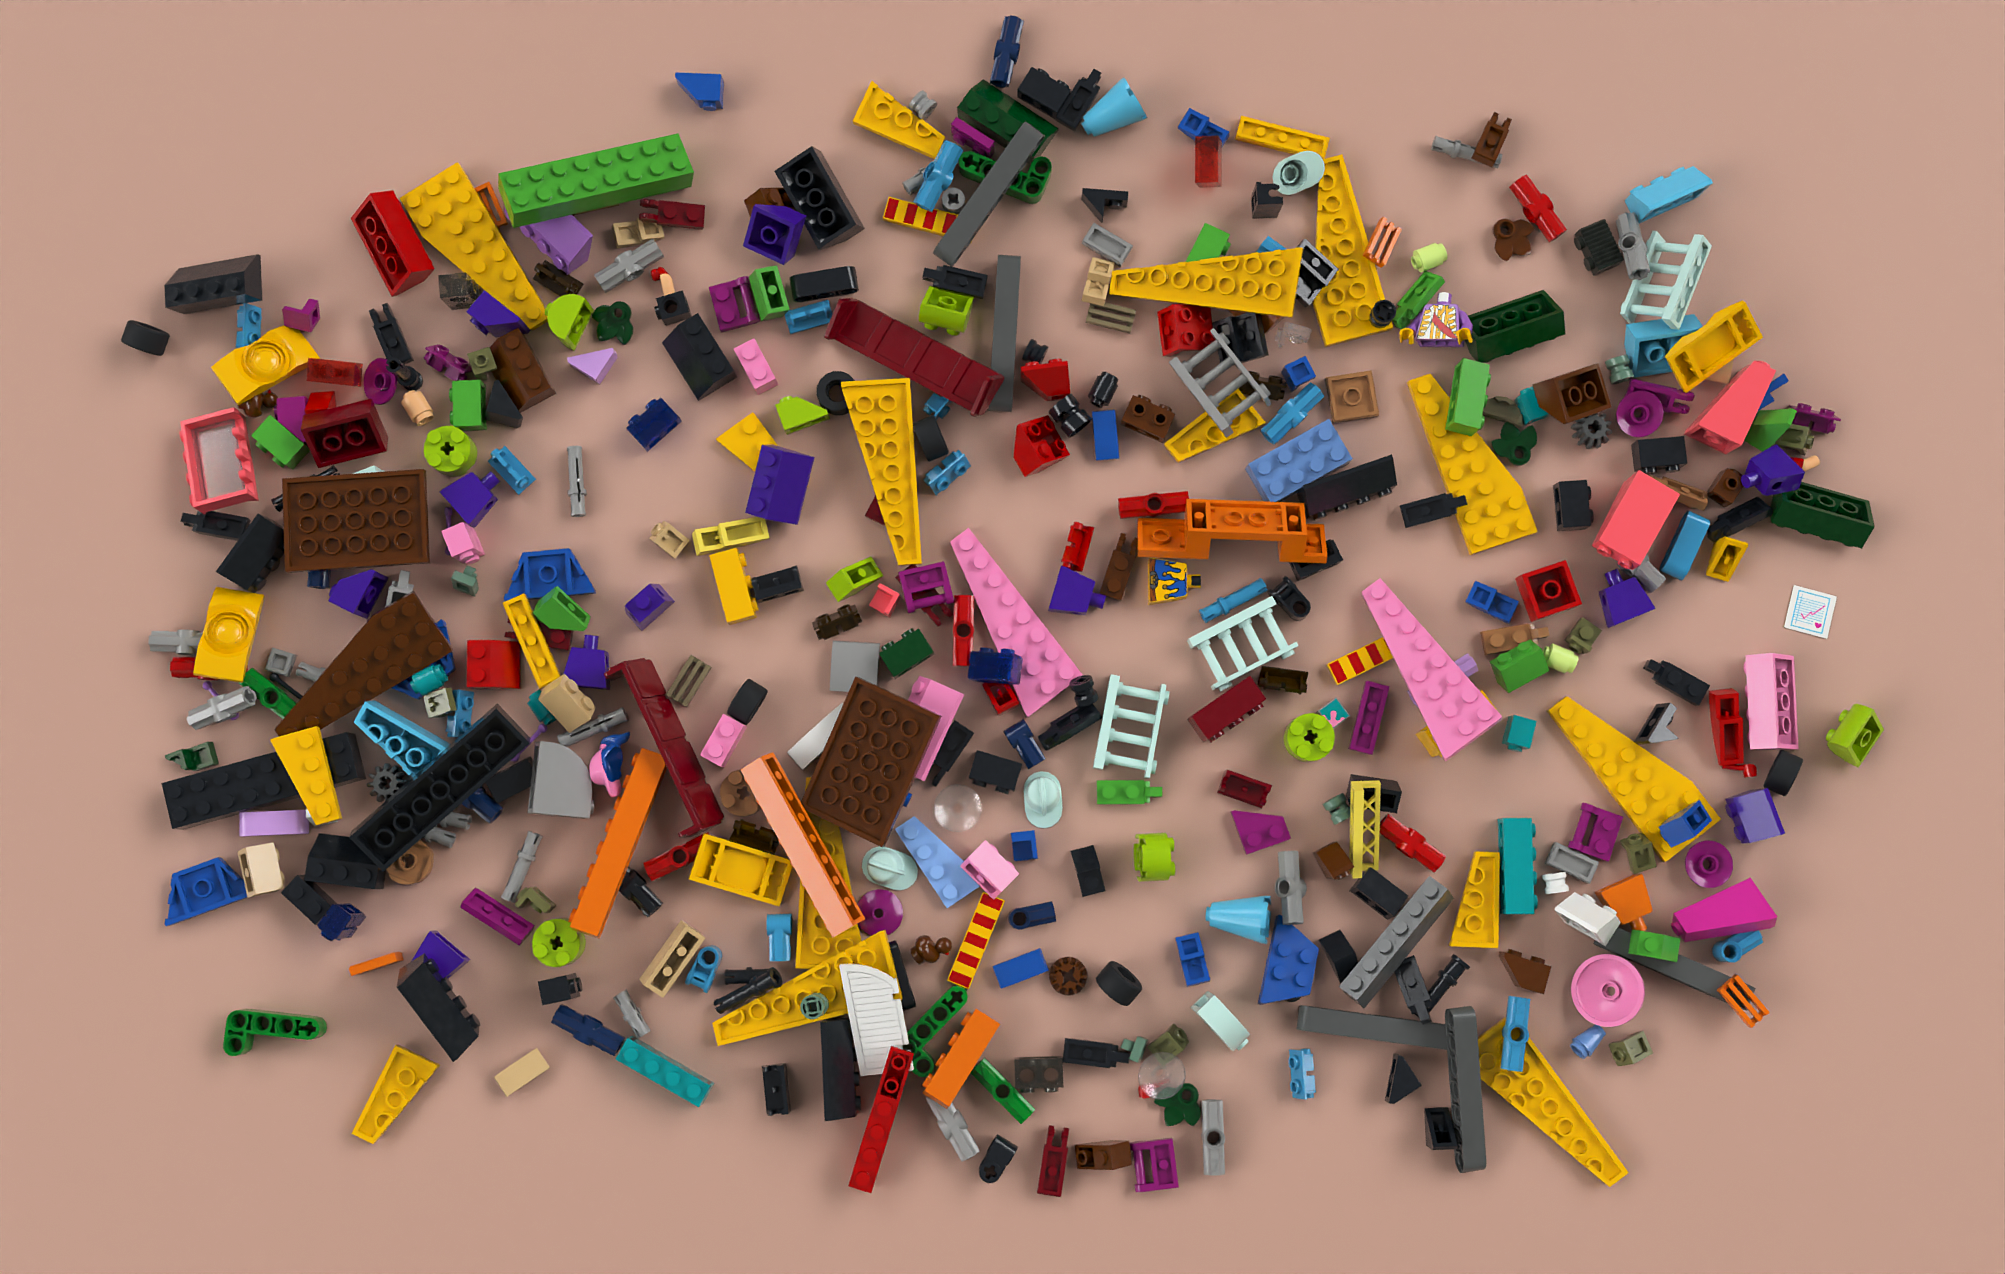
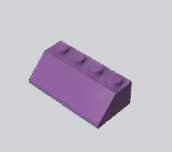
M504 207V213L508 220H510L507 210ZM573 215L520 227L522 233L526 237H530L537 244L538 249L542 253H546L553 260L555 266L558 269H562L567 275L588 261L593 235Z

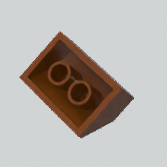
M519 328L497 338L489 347L497 369L491 372L495 379L499 380L520 413L556 394L527 338Z
M1598 363L1532 384L1539 407L1563 424L1612 408Z

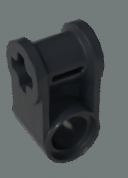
M1284 576L1282 578L1283 581L1278 586L1267 592L1270 597L1273 596L1276 604L1291 619L1301 621L1310 612V602L1298 590L1297 586L1287 576ZM1297 603L1302 604L1305 608V613L1297 614L1293 610V605Z
M997 1134L979 1166L981 1179L986 1183L996 1182L1012 1160L1018 1146ZM993 1165L996 1174H990L988 1177L985 1176L986 1171L984 1168H990Z

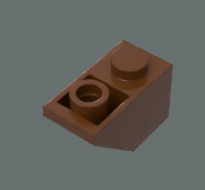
M759 188L744 200L750 218L755 204L786 206L796 211L784 188Z
M1332 842L1313 852L1326 878L1340 880L1350 875L1349 870L1354 868L1353 863L1338 842Z
M1508 949L1507 953L1499 952V958L1515 986L1544 994L1552 966L1545 965V960L1531 956L1530 960L1522 958L1521 952Z
M1109 1140L1075 1145L1077 1169L1115 1170L1132 1165L1129 1140Z

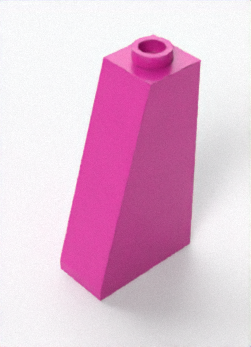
M1750 877L1675 912L1671 927L1677 936H1681L1684 942L1770 929L1775 927L1777 915Z

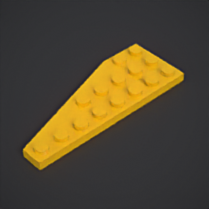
M1342 154L1323 159L1325 170L1323 177L1318 182L1315 248L1338 268V271L1328 285L1322 288L1313 300L1314 310L1325 347L1393 329L1392 321L1385 328H1377L1369 320V314L1374 305L1380 300H1385L1375 264L1363 256L1368 240Z
M458 162L400 197L421 236L487 293L517 315L529 329L533 331L548 322L545 315L546 307L461 164Z
M1431 374L1409 380L1407 385L1447 494L1452 493L1453 498L1466 496L1468 505L1456 508L1457 514L1455 516L1469 554L1473 555L1537 533L1538 531L1522 488L1477 432L1472 436L1445 430L1450 398Z
M1568 696L1562 698L1547 710L1554 722L1639 832L1652 842L1653 850L1663 862L1668 861L1721 820L1691 780ZM1700 800L1712 821L1694 838L1671 848L1669 843L1663 839L1659 826L1669 817Z

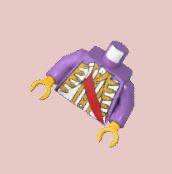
M1442 292L1438 294L1437 304H1426L1423 311L1419 312L1409 327L1400 330V343L1403 340L1409 339V344H1413L1415 338L1420 347H1464V340L1468 339L1469 343L1473 342L1471 337L1473 324L1466 312L1461 311L1457 304H1451L1452 295Z

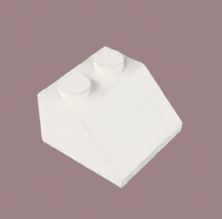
M1574 892L1557 905L1555 911L1564 923L1604 946L1607 945L1621 923L1616 916L1617 912L1606 905L1603 908L1596 905V900L1587 894L1580 896Z

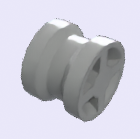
M922 90L911 100L909 109L916 111L918 117L925 120L935 110L937 102L933 99L930 100L927 97V93Z
M949 188L943 193L942 205L944 211L957 215L962 211L965 206V197L960 189Z

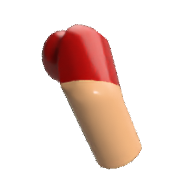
M663 267L652 269V280H661L664 296L675 293L673 281L668 272Z
M1815 455L1806 459L1790 457L1804 471L1820 464L1819 458Z

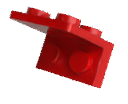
M1172 304L1157 312L1162 353L1165 357H1171L1182 351H1201L1215 340L1210 332L1213 329L1211 308Z

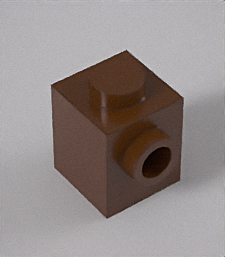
M1729 468L1721 471L1708 489L1707 496L1724 508L1731 505L1744 487L1741 483L1742 474L1735 469Z

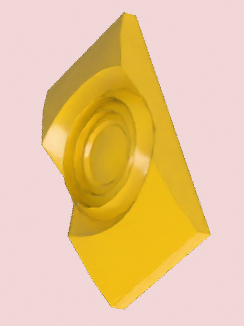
M1742 300L1714 313L1706 325L1693 333L1681 337L1669 350L1665 358L1682 390L1687 393L1762 339L1763 336L1746 302Z
M283 325L269 330L257 341L247 346L234 349L216 362L211 369L236 404L240 405L320 361V357L299 329Z
M221 587L215 588L208 606L204 631L198 644L193 671L194 675L243 683L265 598L263 594Z
M703 833L689 880L780 907L792 865L790 859Z

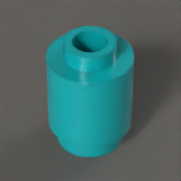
M440 664L436 666L431 665L412 675L410 684L416 694L420 693L422 696H425L444 686V682L448 681V677Z
M537 690L529 696L530 701L527 704L539 722H543L547 726L557 719L538 700L542 691Z

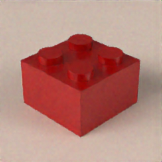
M1566 560L1515 578L1531 622L1582 604Z

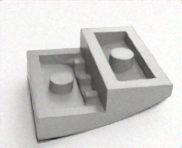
M833 640L830 691L849 692L855 676L878 686L880 643Z

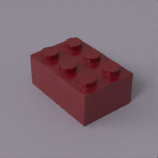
M372 398L303 415L301 432L318 468L387 452L388 435Z
M1248 676L1187 720L1203 742L1209 740L1212 743L1225 734L1222 729L1227 726L1229 729L1234 728L1244 721L1242 717L1244 714L1247 713L1251 716L1263 708L1262 702L1266 698L1251 676Z

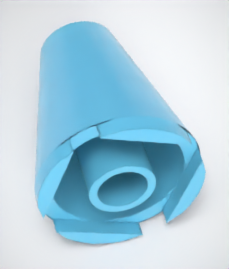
M1122 78L1083 116L1085 121L1081 124L1088 135L1092 133L1096 137L1145 120L1147 116L1126 79Z
M1271 896L1212 902L1211 907L1206 908L1205 920L1209 921L1211 927L1267 944L1266 937H1269L1271 911L1267 909L1268 904L1271 905Z

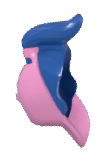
M630 732L604 737L600 742L599 751L590 760L589 772L591 780L597 785H605L610 797L618 796L622 790L620 778L622 777L621 765L623 754L620 746L629 740Z

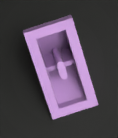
M613 348L568 357L567 360L574 369L596 383L601 384L618 356Z

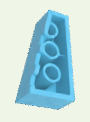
M375 700L365 701L354 720V723L375 743H378L386 751L385 753L402 766L403 770L412 777L450 745L447 741Z

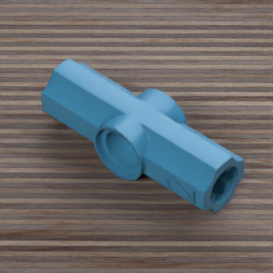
M944 140L935 160L929 163L923 173L924 182L913 201L917 206L929 212L933 211L942 191H945L953 180L954 174L952 172L963 152L960 146Z
M1311 382L1306 385L1294 399L1288 400L1278 410L1277 415L1261 429L1260 432L1264 438L1273 445L1278 443L1291 428L1294 429L1308 415L1307 413L1324 398L1323 393Z
M1508 996L1506 1021L1502 1029L1504 1039L1501 1069L1523 1072L1525 1046L1529 1038L1527 1027L1530 999ZM1518 1027L1520 1036L1518 1039L1513 1040L1511 1038V1031L1513 1028Z

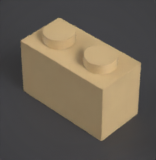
M566 674L545 686L538 698L569 733L589 721L596 708L592 700L585 696L578 689L575 681L569 679Z
M274 842L246 847L237 851L248 898L284 889L285 878L279 868L278 861L280 857Z

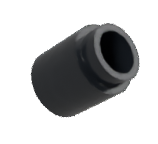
M1102 372L1100 376H1097L1088 394V397L1091 399L1090 403L1099 408L1109 406L1118 387V378L1107 372Z

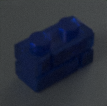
M661 397L658 400H651L645 407L646 411L640 416L638 414L634 415L628 421L629 426L626 428L647 452L682 422L679 416Z
M981 647L980 651H972L970 653L968 679L982 683L1019 685L1023 658L1015 654V650L1001 649V653L994 652V649Z
M350 903L332 904L326 912L327 916H323L317 926L322 931L320 934L327 940L333 941L336 939L340 941L343 938H351L357 930L356 926H360L366 916Z

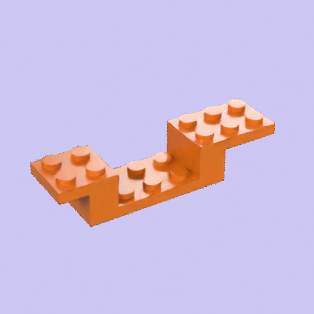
M1186 499L1184 519L1138 518L1137 520L1138 557L1208 559L1211 539L1277 541L1279 562H1327L1324 524H1306L1304 503Z

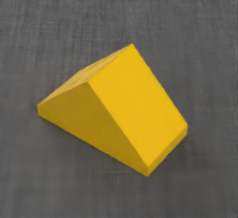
M1723 537L1714 542L1706 575L1729 582L1748 547V543L1729 537Z

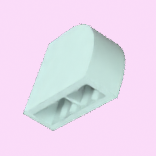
M1207 991L1190 1007L1230 1050L1234 1051L1237 1049L1239 1051L1248 1043L1249 1040L1247 1038L1250 1036V1033L1214 994Z

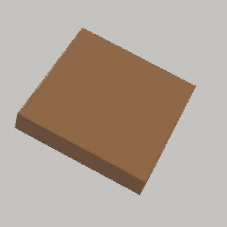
M1372 370L1325 378L1332 424L1379 416Z

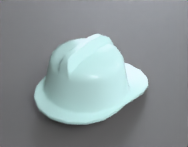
M1309 150L1281 160L1275 167L1272 176L1273 184L1279 185L1280 188L1277 191L1285 195L1295 194L1312 187L1323 177L1325 170L1324 161L1319 154Z
M1043 771L1033 773L1024 784L1025 813L1031 824L1038 828H1048L1055 825L1062 816L1063 808L1061 786L1058 779L1053 774Z
M879 846L872 848L865 854L862 861L863 873L869 881L893 890L907 889L917 879L918 868L912 857L887 847Z

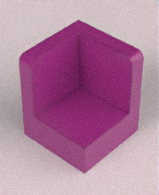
M309 298L302 310L284 306L282 309L284 326L312 332L320 320L318 300Z

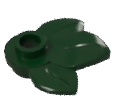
M617 301L611 306L601 305L595 309L592 318L599 322L596 330L599 341H607L615 336L623 345L630 341L633 334V325L630 322L632 312L627 303ZM618 309L622 310L621 317L616 315Z
M1505 422L1500 433L1501 439L1493 440L1492 447L1497 455L1508 458L1516 466H1522L1530 460V450L1537 443L1536 430L1531 425L1520 432L1513 424ZM1515 451H1520L1522 458H1517Z
M1190 1083L1180 1084L1177 1088L1166 1087L1155 1097L1154 1103L1165 1107L1164 1120L1166 1126L1177 1125L1184 1119L1188 1124L1194 1126L1200 1118L1201 1110L1197 1104L1198 1090ZM1184 1091H1189L1191 1093L1189 1099L1182 1098V1093Z

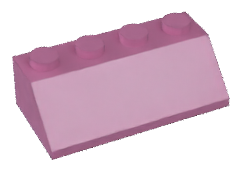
M1776 653L1745 655L1744 672L1747 676L1745 694L1748 698L1746 717L1749 721L1747 740L1750 749L1798 750L1794 656Z
M919 676L913 684L908 700L942 716L915 778L925 781L964 694L922 676Z

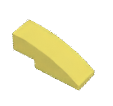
M760 517L719 523L718 526L696 529L692 533L697 556L742 547L770 538L766 520Z

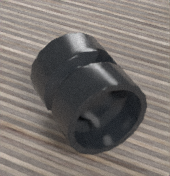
M1069 394L1061 399L1048 412L1056 423L1061 422V429L1068 438L1076 435L1092 420L1084 409H1079L1080 403L1073 394Z

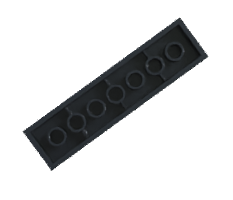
M497 703L355 827L349 838L384 872L529 745L530 737Z
M345 732L322 739L334 788L366 779L354 733ZM277 752L161 783L172 829L178 830L188 829L235 816L240 812H249L301 797Z

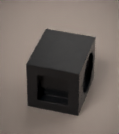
M683 290L656 298L658 306H655L654 309L658 320L662 319L666 326L692 317ZM677 305L675 312H666L668 306Z

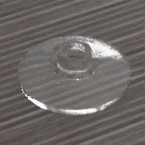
M960 784L948 786L938 794L935 800L934 812L936 819L947 830L954 832L966 831L979 820L981 801L976 792L968 786ZM961 804L963 807L960 813L954 812V805Z
M1158 1052L1149 1056L1142 1063L1138 1073L1140 1087L1148 1096L1154 1099H1167L1177 1094L1182 1088L1186 1077L1185 1068L1181 1060L1168 1052ZM1162 1069L1163 1074L1156 1076L1157 1071Z

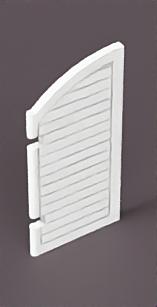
M840 964L839 968L860 1076L883 1074L891 1046L903 1049L902 1045L909 1044L901 999H893V994L899 993L897 978H893L885 972L866 965ZM913 1061L909 1071L914 1070Z

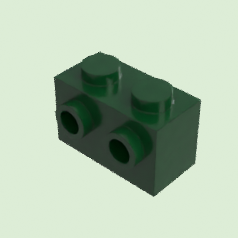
M911 628L901 635L902 639L898 642L890 641L881 647L882 652L879 655L895 679L934 655V651L919 628L915 631Z

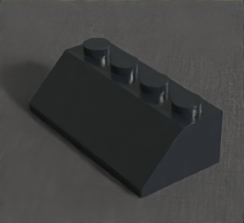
M811 146L774 171L796 211L806 215L804 225L819 250L845 242L865 229L820 150Z
M256 254L179 268L164 285L165 308L187 314L262 301L261 255Z
M1391 454L1303 485L1297 492L1300 503H1304L1306 519L1313 517L1315 521L1326 517V512L1335 510V513L1348 509V505L1354 502L1357 505H1361L1371 501L1370 497L1378 494L1379 498L1393 493L1392 489L1397 486L1393 456Z
M424 953L399 969L397 989L454 1062L479 1036L480 1022L474 1014L470 1015L466 1010L467 1005L460 995L456 996L452 991L453 986L447 977L443 978L440 975L437 963L432 958L428 959Z
M824 1019L820 1022L825 1121L856 1117L857 1111L861 1110V1096H856V1086H860V1072H855V1062L858 1061L850 1019Z

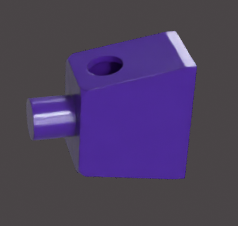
M1776 444L1749 460L1745 475L1741 477V483L1745 488L1755 486L1763 495L1769 496L1799 489L1805 471Z
M492 471L482 479L473 472H470L442 489L440 493L466 523L475 528L497 502V497L490 490L501 481Z
M1061 566L1048 611L1086 615L1088 606L1102 609L1106 596L1093 592L1094 580Z
M1618 568L1604 574L1610 587L1599 591V597L1608 628L1655 609V606L1635 577L1623 581Z
M648 584L625 605V611L628 617L643 631L675 601L660 584Z
M585 635L583 648H571L563 674H566L569 679L575 681L578 687L610 690V680L604 676V673L609 671V654L605 650H597L599 636Z
M437 930L430 931L412 959L413 961L425 953L428 959L432 958L437 963L440 975L448 979L470 960Z

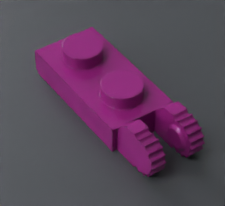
M1632 378L1625 393L1626 396L1634 391L1650 392L1661 401L1664 412L1682 414L1689 413L1690 408L1686 404L1674 402L1675 399L1690 402L1695 397L1690 391L1685 393L1682 389L1677 390V388Z

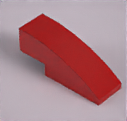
M1732 688L1710 690V718L1718 763L1720 766L1744 763L1743 718L1739 716V693Z

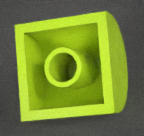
M929 286L920 306L919 322L924 323V327L930 330H936L938 327L946 328V332L954 336L959 335L960 332L964 333L969 321L974 297Z
M567 294L557 298L553 303L550 302L545 309V315L552 332L565 347L575 351L594 309L586 298L576 294Z
M1853 704L1849 711L1845 709L1841 712L1839 716L1840 725L1836 730H1829L1826 735V741L1828 742V748L1835 755L1859 768L1884 731V728L1874 709L1861 704Z

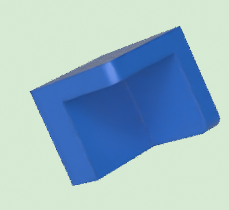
M1306 356L1285 365L1281 371L1291 392L1295 391L1298 386L1316 377Z
M1035 830L1011 833L1014 861L1038 859Z

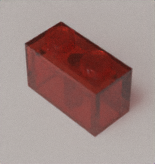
M1218 135L1195 137V184L1199 188L1222 187V140Z
M308 358L306 381L361 387L363 364Z

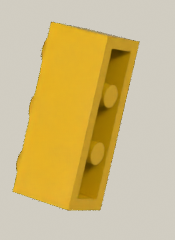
M737 548L709 555L727 623L732 625L757 618L756 611H759L756 597L752 598L749 590L753 589L750 575H745L744 567L747 566L744 553H740Z

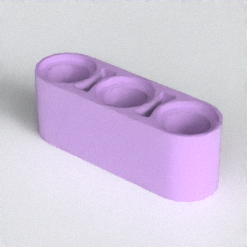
M306 810L239 813L240 837L309 834V820L306 818Z

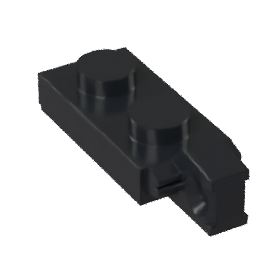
M1093 69L1087 79L1082 77L1081 80H1078L1055 118L1057 122L1074 132L1076 131L1083 116L1087 113L1098 95L1100 87L1097 84L1101 79V72Z
M943 265V267L937 266L936 270L924 268L922 278L925 281L933 282V287L983 299L988 275Z
M1444 493L1400 505L1405 528L1450 517L1453 514H1457L1456 508L1468 504L1465 495L1453 498L1452 493Z
M1757 496L1719 515L1718 520L1709 526L1707 537L1712 542H1716L1725 536L1729 537L1773 515L1772 508Z
M197 511V515L183 513L180 522H183L184 526L193 527L192 531L198 534L238 541L250 525L251 520L247 517L209 511L206 514Z
M1650 659L1647 660L1643 667L1646 671L1654 674L1652 679L1656 681L1655 684L1695 706L1700 705L1710 687L1709 684L1664 660L1658 663Z
M1094 704L1077 706L1051 722V727L1039 735L1038 739L1047 751L1102 719V716Z
M1413 955L1404 959L1395 970V975L1408 1009H1410L1412 1014L1418 1013L1420 1021L1424 1025L1432 1022L1427 1009L1433 1006L1416 958Z
M1065 1038L1062 1062L1110 1068L1116 1067V1062L1129 1063L1130 1053L1118 1051V1045H1113V1043Z

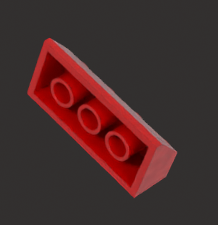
M394 191L370 193L353 214L351 220L391 296L394 297L424 282L435 268Z

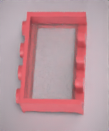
M232 407L180 421L181 430L179 435L184 443L183 459L188 469L186 480L191 489L189 501L192 507L206 514L209 511L247 501H259L245 416Z

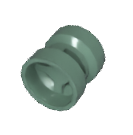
M1628 355L1618 356L1605 362L1607 369L1611 371V384H1619L1634 378L1633 371L1627 366L1630 363Z
M1344 793L1323 803L1325 810L1329 811L1332 815L1331 820L1334 825L1350 817V807L1346 803L1347 799Z
M813 993L806 996L800 1004L802 1014L808 1019L819 1018L829 1008L828 999L821 993Z

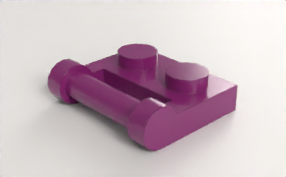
M748 276L709 287L721 333L760 322L759 314L756 313L752 300ZM739 288L747 316L742 318L734 290Z
M944 561L898 572L908 614L924 607L945 602L946 604L954 603ZM943 587V594L917 600L912 598L914 593Z
M1582 803L1579 822L1573 840L1569 841L1568 848L1609 862L1623 816L1587 803ZM1593 814L1596 818L1585 846L1582 844L1590 816Z
M1172 1137L1130 1142V1151H1133L1137 1181L1134 1184L1135 1192L1179 1188ZM1149 1149L1153 1182H1146L1142 1150Z

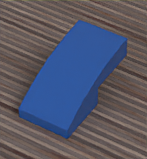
M1191 108L1188 109L1178 126V129L1217 154H1219L1229 137V131L1209 122V117Z
M1785 374L1771 381L1758 411L1775 401L1770 393L1789 381Z
M1115 410L1092 411L1095 459H1119Z
M1477 581L1474 582L1465 601L1474 608L1508 624L1519 604V601L1498 593L1496 589Z
M1199 932L1176 937L1175 940L1186 986L1190 987L1210 982Z
M1041 948L993 966L1001 989L1049 971Z

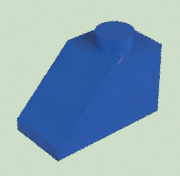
M675 72L678 85L699 108H703L706 111L723 109L724 81L721 74Z
M1700 800L1669 817L1659 826L1663 839L1672 848L1694 838L1712 819Z

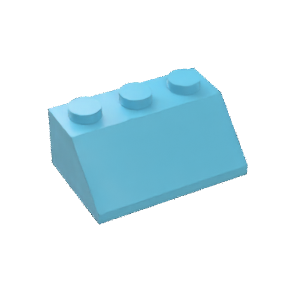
M1694 166L1687 169L1680 167L1671 172L1672 176L1665 179L1663 176L1652 180L1650 182L1651 185L1645 188L1643 185L1632 189L1630 195L1625 199V203L1630 213L1634 212L1637 215L1640 224L1698 198L1713 184L1712 180Z
M1695 314L1685 315L1679 330L1670 329L1662 319L1626 324L1624 345L1626 355H1628L1630 361L1628 366L1633 371L1634 378L1673 372L1665 356L1681 337L1703 327Z

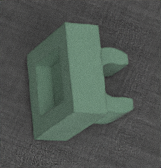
M467 565L463 573L455 570L451 577L453 588L475 597L479 590L476 579L477 574L475 573L476 568Z
M1137 1036L1135 1042L1124 1039L1121 1048L1130 1051L1129 1059L1139 1063L1149 1040L1141 1036Z

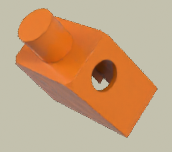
M1633 874L1595 891L1597 898L1603 906L1606 905L1617 912L1616 916L1621 922L1619 925L1629 923L1632 930L1645 931L1647 929L1642 916L1651 913L1652 906L1642 874Z

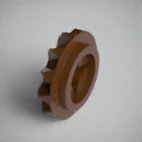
M1063 957L1052 965L1049 972V980L1052 987L1058 993L1067 996L1074 995L1084 988L1087 981V971L1083 963L1078 959ZM1074 967L1072 976L1077 982L1069 980L1062 985L1064 976L1059 970L1069 972Z

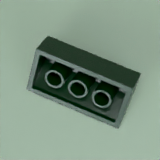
M984 79L969 90L957 107L958 118L1004 148L1007 147L1024 122L1029 123L1045 135L1044 139L1027 162L1030 165L1035 158L1042 155L1059 130V128Z
M1544 290L1468 315L1473 324L1471 334L1473 342L1469 343L1468 339L1465 342L1472 357L1478 362L1486 363L1492 359L1510 355L1513 352L1565 335L1564 311Z
M1801 482L1797 490L1774 494L1770 505L1773 511V515L1770 516L1771 523L1781 528H1791L1802 534H1812L1824 540H1833L1848 547L1854 546L1862 549L1875 527L1868 500Z

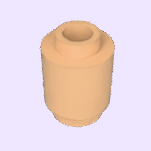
M411 390L403 395L401 404L412 422L416 423L417 426H423L434 418L433 410L421 391Z

